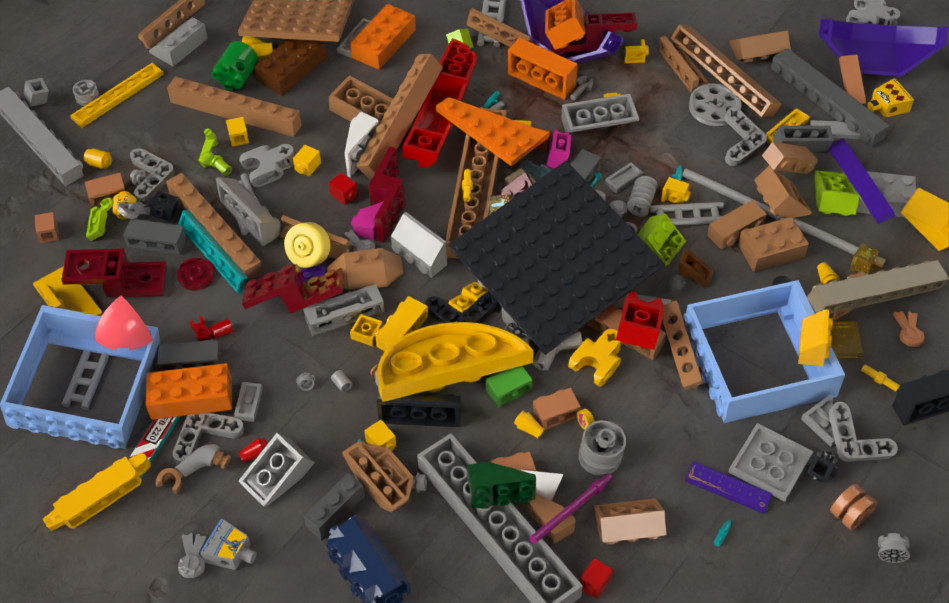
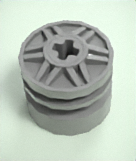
M600 420L588 425L583 432L578 459L581 466L587 472L598 476H605L615 472L621 464L626 446V436L623 430L610 421ZM602 429L612 430L616 436L615 446L612 448L600 447L596 441V435Z

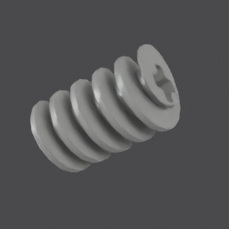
M641 176L635 180L633 190L627 202V209L631 214L644 217L649 213L652 199L658 186L654 178Z

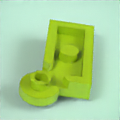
M111 198L103 199V202H100V208L95 206L90 210L86 233L88 240L93 241L104 234L108 216L107 211L113 205Z

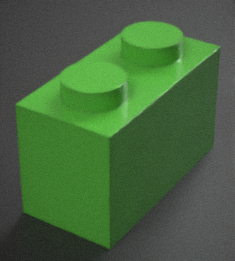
M523 366L515 367L498 374H493L486 379V392L499 408L532 391L533 380Z

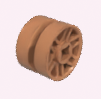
M853 484L837 498L830 512L837 519L843 518L842 523L852 531L872 514L878 502L870 495L865 496V490L858 484Z

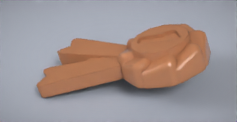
M903 311L894 312L893 316L902 328L899 334L900 340L907 346H921L925 338L923 331L916 327L918 314L909 311L907 316H905Z

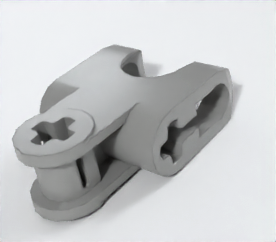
M855 0L854 7L857 10H851L846 17V21L852 23L888 25L890 22L889 25L898 26L897 19L900 17V11L886 6L884 0Z
M281 144L273 149L263 145L243 153L239 158V162L246 170L258 168L250 173L251 184L258 188L280 179L283 176V170L294 166L293 147L289 144Z

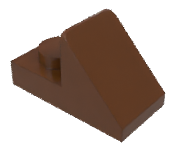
M684 249L679 262V279L682 280L690 276L702 287L707 286L713 270L690 250Z

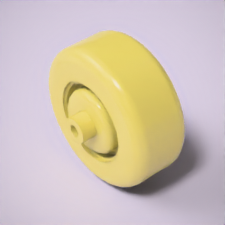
M313 222L300 223L293 226L286 234L284 242L286 254L293 264H297L298 267H314L323 263L328 257L330 240L327 232L320 225Z

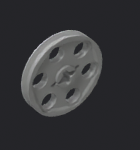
M715 83L701 85L692 92L689 101V110L692 116L699 122L709 126L728 125L725 121L726 110L733 107L741 110L742 106L741 99L725 85ZM710 91H717L718 94H712ZM701 96V97H703L704 99H703V100H698V99H696L695 97ZM726 97H731V98H733L734 100H733V101H728V100H726L725 98H726ZM703 109L705 112L700 113L696 110ZM712 116H719L720 119H713Z

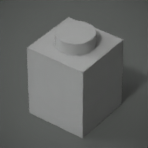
M37 78L25 81L23 94L29 106L47 103L49 90L44 80Z

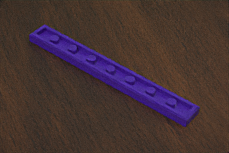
M844 138L833 142L828 149L877 224L895 217L894 210Z

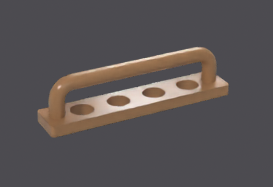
M179 0L144 28L138 35L139 40L143 41L147 49H151L203 7L205 1ZM192 2V8L189 10L188 3ZM180 10L181 17L178 19L177 12ZM167 20L170 21V26L168 28H166L165 26ZM158 29L159 34L155 38L154 31Z
M673 301L664 305L662 320L683 388L685 390L689 388L697 389L703 383L679 304L677 301ZM685 366L687 369V373L683 372Z

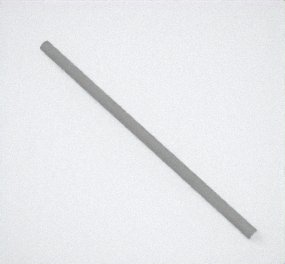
M686 168L682 174L683 177L739 203L746 204L753 200L768 216L776 220L784 219L780 215L775 216L769 210L770 206ZM793 218L802 232L883 268L886 259L870 253L869 257L872 258L871 260L863 256V254H867L866 250Z

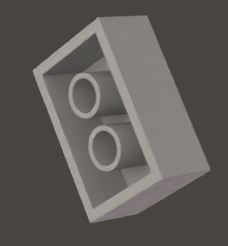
M867 171L894 210L895 217L906 218L901 211L916 191V177ZM859 198L856 212L871 214L861 198Z

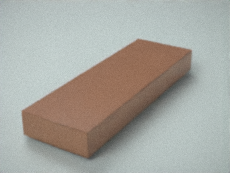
M858 55L840 56L839 62L845 92L862 105H865L866 98Z

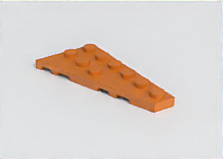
M450 97L436 106V111L510 166H513L549 138L548 132Z

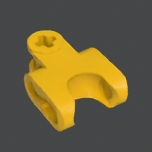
M608 329L604 331L596 342L587 338L570 357L568 367L575 372L586 365L595 367L597 370L594 373V384L602 387L621 362V358L617 356L621 349L620 341L615 340L618 330Z

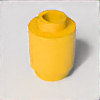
M92 148L86 150L84 161L90 166L107 169L112 163V157L109 152Z

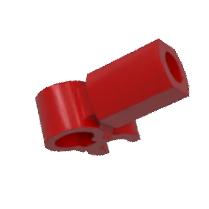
M202 316L199 317L200 323L194 324L190 320V326L195 331L198 341L213 340V338L217 339L234 332L229 318L211 325V328L206 327Z

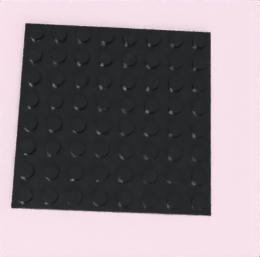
M567 160L448 244L450 249L544 355L548 354L665 266V263Z

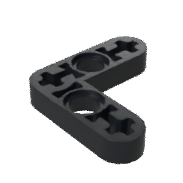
M484 294L462 314L437 296L429 297L425 305L428 306V314L441 324L453 323L457 320L458 322L481 324L495 311L497 301L491 294ZM473 312H478L481 314L478 318H473L470 316V314ZM450 313L453 315V317L451 319H445L443 315Z

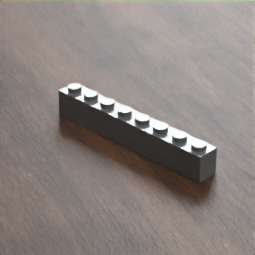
M789 48L774 56L771 70L839 122H845L851 132L856 131L860 134L859 138L872 147L886 138L890 125Z

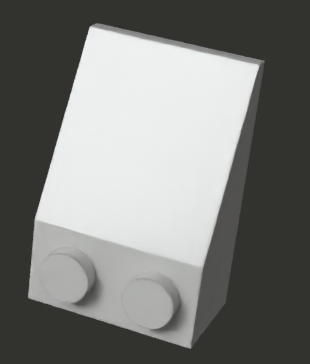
M360 112L352 119L345 148L347 176L350 178L359 169L356 166L360 160L359 158L365 151L368 142L379 125L378 119L363 112Z

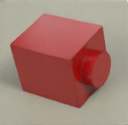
M340 173L328 182L330 195L344 205L353 201L358 196L357 184L343 173Z
M594 558L580 577V583L583 586L582 591L586 595L594 596L598 599L611 581L613 569Z

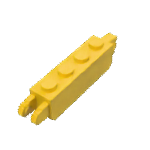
M139 453L129 460L125 456L115 461L113 465L104 471L98 472L92 479L78 485L75 490L60 497L58 501L53 503L55 509L43 518L44 523L50 531L65 524L69 528L75 529L140 486L142 480L139 476L150 469L151 462L143 453Z

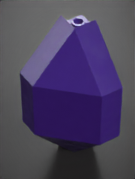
M521 0L528 36L531 37L533 43L552 52V44L545 34L546 10L564 0ZM584 10V15L590 14L589 12ZM603 31V42L597 51H582V53H573L571 51L558 55L577 64L615 54L623 38L617 32Z
M820 19L819 37L838 59L840 56L858 55L861 74L903 76L947 44L949 27L892 26Z

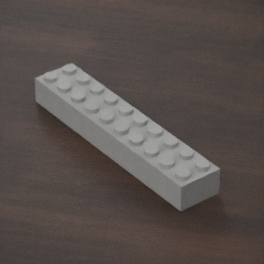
M451 433L417 455L418 468L423 474H426L428 480L531 603H574L581 598L582 584L543 539L539 540L536 544L530 541V536L536 531L512 503L505 506L492 505L483 509L472 508L468 488L467 464H475L476 461Z

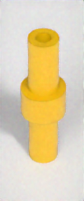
M466 169L464 170L462 190L464 191L463 200L469 202L471 200L473 181L471 180V170Z
M866 364L861 369L862 372L872 377L876 383L883 384L895 392L898 391L900 385L887 378L885 373L877 372Z

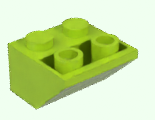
M666 213L650 217L637 234L665 263V266L670 264L686 242Z

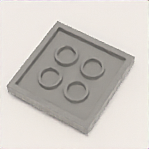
M757 423L730 466L728 473L757 488L772 493V496L785 502L805 469L813 451Z

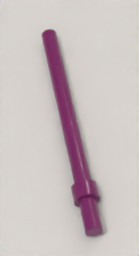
M606 474L600 480H595L587 491L531 535L530 541L536 544L590 498L600 494L605 489V486L613 480L612 475Z

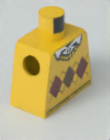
M894 78L874 90L872 99L868 102L867 106L871 112L878 110L883 117H890L910 112L914 99Z

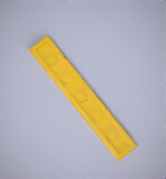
M154 63L147 65L70 115L71 119L81 128L85 127L163 76V71Z

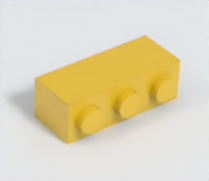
M408 296L404 302L402 301L398 305L396 312L388 317L386 324L376 332L377 348L386 351L396 340L418 330L428 318V306Z

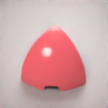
M122 296L118 297L106 309L98 322L95 332L96 341L112 350H117V348L134 350L153 341L148 328L140 316Z

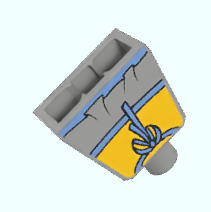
M221 519L200 554L205 563L236 570L242 560L252 564L257 552L249 549L251 543L245 533Z

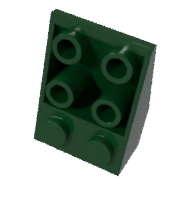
M492 462L467 464L468 488L472 508L483 509L492 505L505 506L514 502L527 503L535 500V474Z

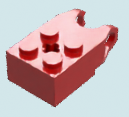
M631 291L624 301L615 340L655 350L664 311L661 298L657 297L654 301L646 302L639 299L636 292Z

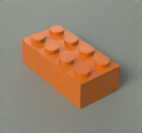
M564 0L546 10L545 34L555 50L558 48L563 49L568 46L569 42L573 40L578 41L584 37L585 15L578 0Z
M387 4L350 43L351 57L380 70L416 31L415 15Z
M518 38L508 49L509 75L563 100H566L576 89L577 63L522 38Z
M227 363L147 373L146 408L151 420L232 410L231 374Z

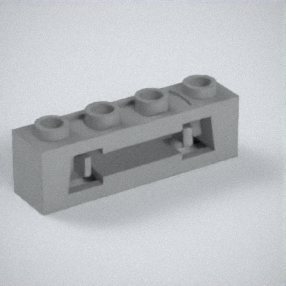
M376 284L303 308L305 320L312 336L354 323L360 316L361 311H366L368 308L373 309L363 313V315L368 317L385 313L384 301ZM331 321V324L319 327V324Z

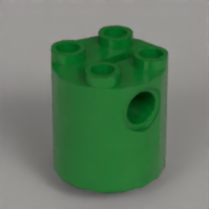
M231 42L213 67L212 77L218 80L227 91L240 89L258 64L257 53L243 42Z

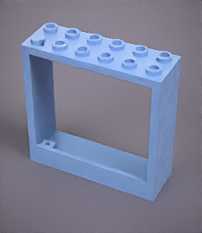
M799 280L687 305L684 323L698 367L702 370L703 381L705 384H708L710 398L715 401L717 414L719 417H722L724 423L821 401L829 395L833 398L838 396L845 373L831 347L829 358L824 359L823 366L802 364L809 380L731 397L702 330L778 312L799 357L802 319L815 314Z
M42 305L0 403L6 425L13 429L22 428L34 433L43 432L54 437L63 436L74 441L83 440L94 445L104 444L115 449H126L146 394L147 373L154 371L158 360V346L161 344L158 327L146 325L153 339L151 343L134 350H129V348L112 350L102 346L95 339L96 328L102 316ZM48 343L142 361L119 424L23 405Z

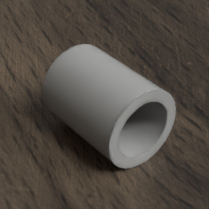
M342 370L336 371L331 376V380L341 392H346L352 387V382Z

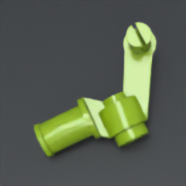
M207 128L204 130L206 139L198 162L204 168L207 166L217 168L224 176H227L231 173L232 167L223 160L221 155H214L211 152L212 148L218 145V142L216 141V135Z

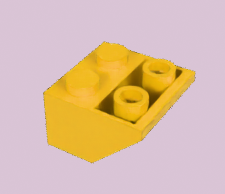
M823 310L802 319L798 364L823 366L824 359L829 358L832 341L830 332L833 318H829V310Z

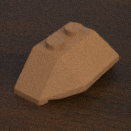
M383 248L343 253L327 267V272L332 269L342 268L345 274L343 290L348 292L375 284L377 288L387 287L404 274L401 257Z
M358 441L342 452L355 478L363 484V488L380 508L392 513L409 501L414 477L389 448Z

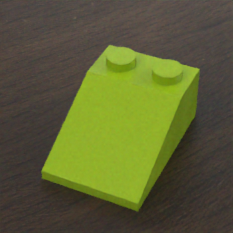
M815 170L816 205L818 210L824 214L856 215L860 197L845 174Z

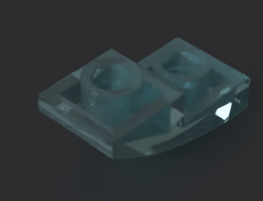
M526 158L517 169L522 168L535 181H538L552 171L546 165L541 164L539 167Z

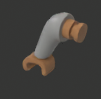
M216 444L204 445L186 457L175 469L166 468L162 470L157 476L156 487L163 486L167 480L172 479L176 481L172 491L178 494L182 486V477L186 478L198 469L205 466L211 467L213 464L216 466L221 465V468L225 469L231 456H224V452L220 451L221 447Z

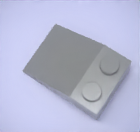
M276 433L238 482L264 507H267L300 481L315 462L290 438Z

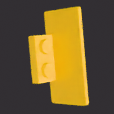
M64 266L33 283L35 289L50 307L97 316L103 315L100 308L81 284L63 285L61 279Z

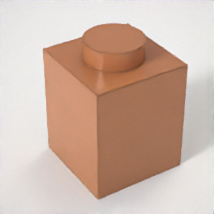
M54 213L35 215V230L40 244L58 241V223Z

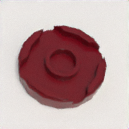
M200 257L184 261L180 265L179 270H177V279L180 285L192 291L208 287L215 277L212 263Z

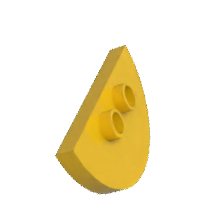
M453 322L420 328L396 340L382 355L377 369L379 395L382 402L424 391L437 392L447 385L462 381L475 382L485 375L533 363V349L518 336L506 330L485 324Z

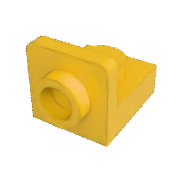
M641 39L640 46H625V64L645 63V58L649 54L648 45L645 46L644 39Z

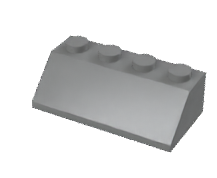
M624 94L563 104L561 120L565 132H576L639 121V116L631 95Z
M216 178L220 202L262 246L280 236L281 224L276 217L273 218L269 210L259 204L256 196L251 195L244 184L241 185L236 179Z

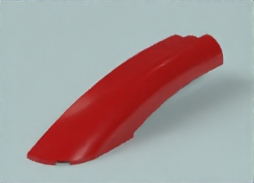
M453 38L451 39L439 62L443 68L425 98L414 125L403 144L402 157L419 161L418 167H430L436 162L453 126L452 122L436 111V106L448 97L462 102L477 62L476 53L470 51L467 44Z

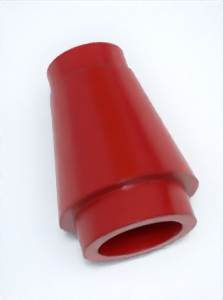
M257 438L239 451L243 463L255 460L268 444L265 438Z

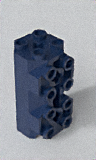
M353 515L345 523L332 527L329 531L330 537L327 539L328 542H326L329 550L328 556L333 564L337 563L340 569L338 570L344 580L349 579L353 595L355 597L359 596L362 603H402L404 600L402 595L405 592L407 595L411 592V585L367 520L360 518L359 515Z

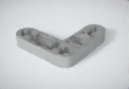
M733 107L727 110L725 121L743 140L727 151L725 162L730 166H737L765 145L767 136L738 108ZM746 125L750 128V130L745 131L742 129L741 126ZM741 146H748L750 151H744Z
M137 148L130 153L132 164L150 174L136 187L134 195L137 201L147 203L151 197L155 196L157 191H160L167 184V180L174 177L175 172L171 163L144 149ZM151 162L157 163L154 166H148V164ZM154 180L159 181L156 185L150 184Z
M836 402L829 409L837 454L841 460L846 462L889 459L897 453V444L892 439L857 440L850 408L846 403ZM839 409V411L843 412V414L840 415V413H836V410ZM845 427L848 430V436L841 435L839 428ZM864 445L872 449L871 455H867L863 451ZM884 446H886V448H890L889 452L886 449L880 450L878 452V449H881ZM847 448L849 451H852V453L849 455V453L845 452L844 449Z
M213 413L188 415L173 450L175 462L179 464L197 449L203 433L232 439L241 437L245 430L243 422L238 418ZM214 421L221 422V425L217 428L210 427ZM189 434L195 436V438L190 442L184 440V438Z

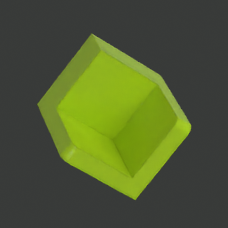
M459 29L446 34L448 43L453 38L467 44L469 49L473 48L468 29Z

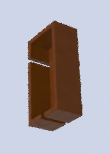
M287 39L267 56L268 59L264 58L255 66L257 82L283 96L327 58L325 43L317 40Z

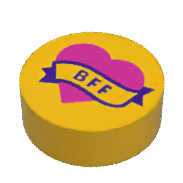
M583 409L577 412V420L584 430L588 425L595 422L589 410Z

